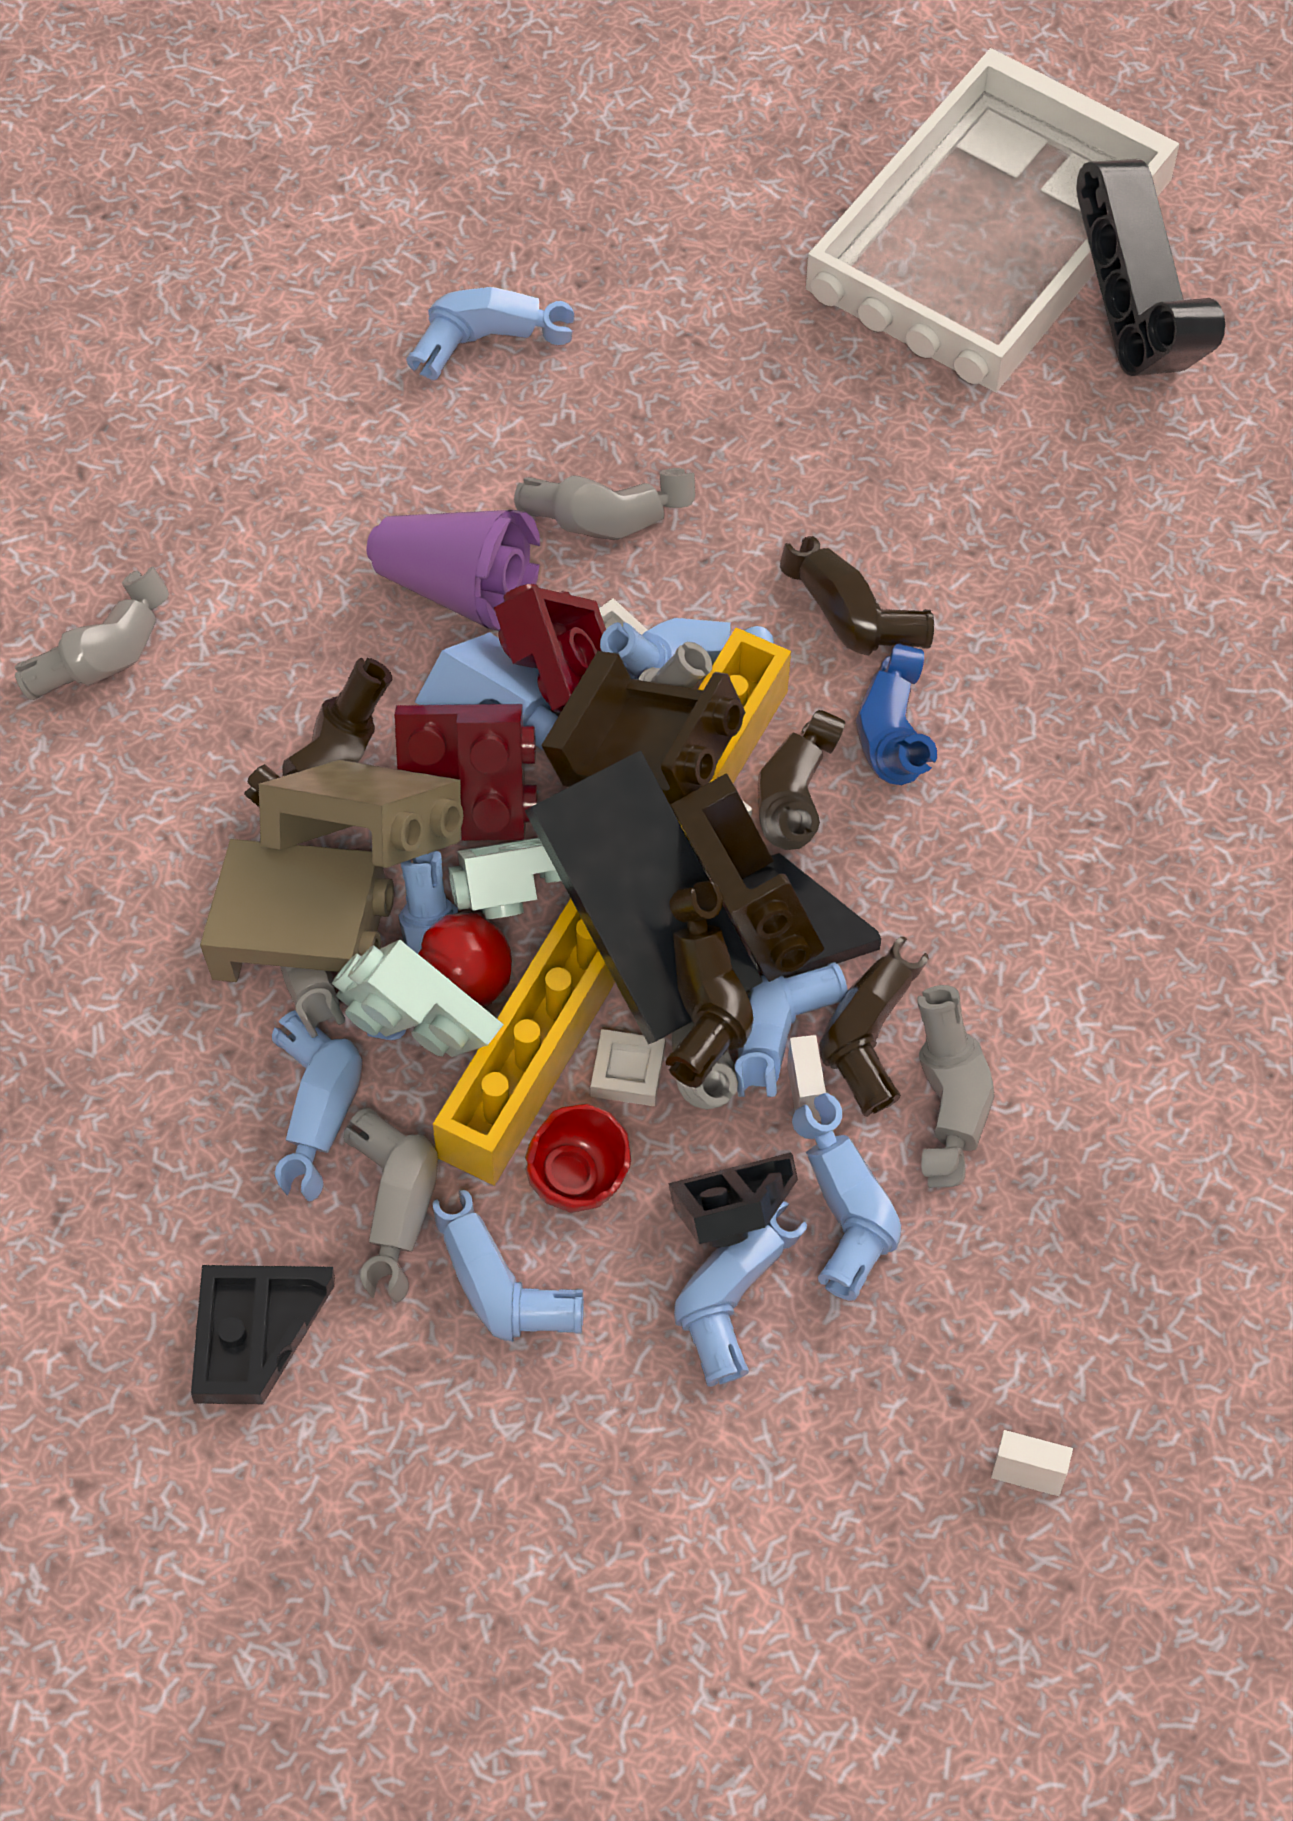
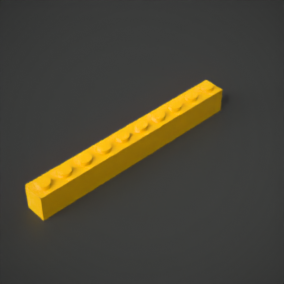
M737 627L712 665L711 672L704 678L698 690H704L714 672L726 673L729 675L746 712L739 732L731 738L719 759L711 781L727 773L732 783L735 782L788 692L791 651ZM571 898L497 1019L503 1023V1026L487 1046L477 1050L433 1123L435 1149L438 1153V1159L493 1186L496 1185L615 984Z

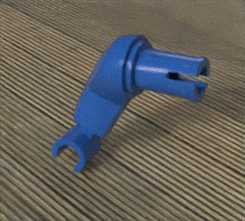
M896 644L893 647L891 655L887 656L881 663L880 671L876 672L872 677L855 720L860 743L871 769L878 778L895 785H904L915 781L920 774L928 772L932 768L926 764L927 762L935 763L937 760V748L933 740L924 734H917L906 718L911 684H916L920 678L924 665V651L901 644Z

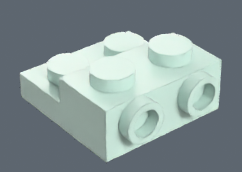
M539 837L459 850L457 853L460 866L448 867L454 905H457L458 910L468 908L472 910L481 909L486 919L503 918L524 913L523 902L537 900L533 874L540 873V878H545L546 883L561 881Z
M397 940L381 949L373 945L362 956L356 953L344 965L332 982L339 989L336 997L348 1006L345 1010L346 1016L360 1029L373 1036L380 1032L387 1037L414 1026L415 1028L411 1032L414 1039L428 1051L438 1056H443L447 1053L450 1057H454L487 1046L503 1026V1023L401 940Z

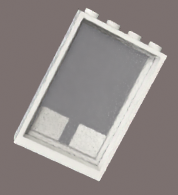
M990 48L808 253L806 290L811 292L821 303L827 306H837L859 318L867 328L876 332L883 331L907 344L918 356L924 358L931 357L955 370L966 382L981 384L997 392L1096 272L1077 199L1076 184L1081 167L1091 161L1141 159L1150 169L1158 197L1172 180L1179 143Z

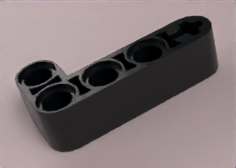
M1141 159L1091 161L1085 163L1077 177V199L1120 366L1130 376L1184 371L1216 350L1222 343L1225 335L1223 310L1220 304L1212 298L1183 299L1152 174L1148 165Z

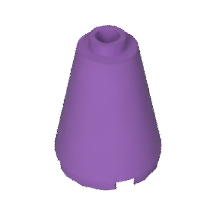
M518 510L388 516L370 532L367 541V556L372 561V566L377 574L488 629L499 631L500 625L494 607L505 602L503 596L508 591L522 585L537 583L539 564L529 563L530 544L540 546V535L535 520L526 512Z

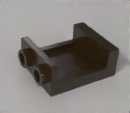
M597 651L541 746L562 785L570 787L641 750L668 803L672 804L712 780L716 765L731 738L739 732L746 712L729 675L726 673L714 672L704 690L631 679L619 654Z
M727 773L670 804L711 880L719 886L726 907L768 982L775 980L785 973L799 970L809 960L824 951L822 942L785 874H779L754 889H748L745 886L743 878L771 864L774 860Z

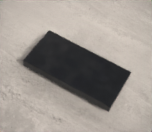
M640 750L525 810V813L647 1043L651 1044L692 1022L678 991L673 933L688 927L687 923L678 921L672 915L670 899L677 890L693 888L695 883L710 880ZM722 905L718 915L714 918L706 919L707 925H713L721 929L732 968L746 992L761 984L763 980Z

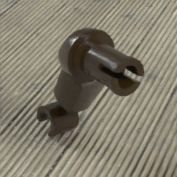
M814 536L803 538L800 552L795 550L790 543L784 544L780 560L781 571L786 576L803 582L822 609L841 642L848 649L869 656L878 649L879 645L895 646L896 644L910 647H921L922 649H929L931 647L934 636V616L931 610L881 609L859 570L831 549H820L819 540Z
M359 658L356 661L339 695L323 702L314 725L312 742L284 760L282 765L283 776L337 760L359 763L375 731L372 714L381 696H383L387 687L392 682V674L385 665L371 658H367L366 661L363 658ZM261 765L248 777L247 782L251 787L245 791L244 795L259 807V784L280 778V776L267 765Z
M816 711L810 721L805 724L800 735L794 732L790 734L759 772L758 803L761 829L769 842L784 850L802 848L812 840L819 828V814L809 793L808 785L823 759V751L830 754L833 752L846 723L845 720L826 711Z
M713 881L695 883L693 888L677 890L669 902L672 915L678 921L687 923L688 927L673 933L678 991L694 1026L684 1040L669 1054L665 1063L667 1066H671L668 1070L676 1080L693 1088L703 1084L715 1064L727 1050L744 1047L751 1034L754 1020L749 998L732 968L722 931L719 927L707 925L706 919L714 918L718 915L723 903L722 892Z
M906 937L896 939L886 956L877 960L847 991L831 1016L819 1044L823 1064L830 1066L832 1069H839L865 1117L890 1107L901 1097V1094L879 1061L880 1059L874 1048L885 1020L911 985V981L918 977L929 959L925 953L917 963L905 961L900 956L899 951L907 941Z

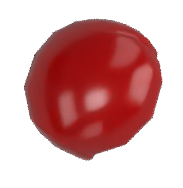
M462 912L439 918L424 933L421 950L418 955L483 1008L492 1004L508 986L512 967V953L504 934L493 923L476 913Z
M588 1103L565 1106L553 1111L534 1134L525 1155L527 1165L525 1170L529 1185L546 1204L570 1213L601 1207L604 1202L608 1201L617 1192L630 1169L631 1153L628 1133L612 1113Z

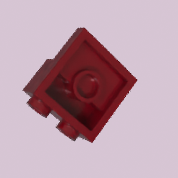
M526 584L516 587L503 596L505 602L494 607L500 625L498 632L500 644L507 656L511 658L513 664L538 669L537 683L543 698L551 706L552 711L562 712L597 651H602L600 640L606 627L597 601L573 596L567 591L556 592L539 588L537 584Z
M523 704L396 705L394 718L397 769L460 780V800L463 809L461 841L524 840L526 823H531L525 810L537 804V785H525L524 764H535L536 736L535 726H523Z

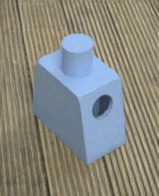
M490 632L442 650L415 700V703L418 705L523 704V726H535L536 746L543 750L542 743L559 717L550 711L551 706L545 701L537 683L538 669L513 664L511 658L504 652L499 638Z

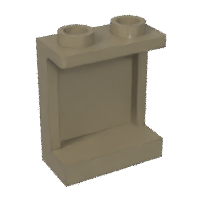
M337 760L259 784L260 846L282 850L352 826L367 828L372 833L373 865L388 868L454 845L461 838L463 809L460 800V780Z
M230 839L200 943L212 980L237 982L242 963L340 972L356 953L362 956L373 945L381 949V937L377 931L381 916L389 917L392 911L394 901L393 880L385 878L383 867L373 865L371 851L294 845L278 850L260 846V841Z

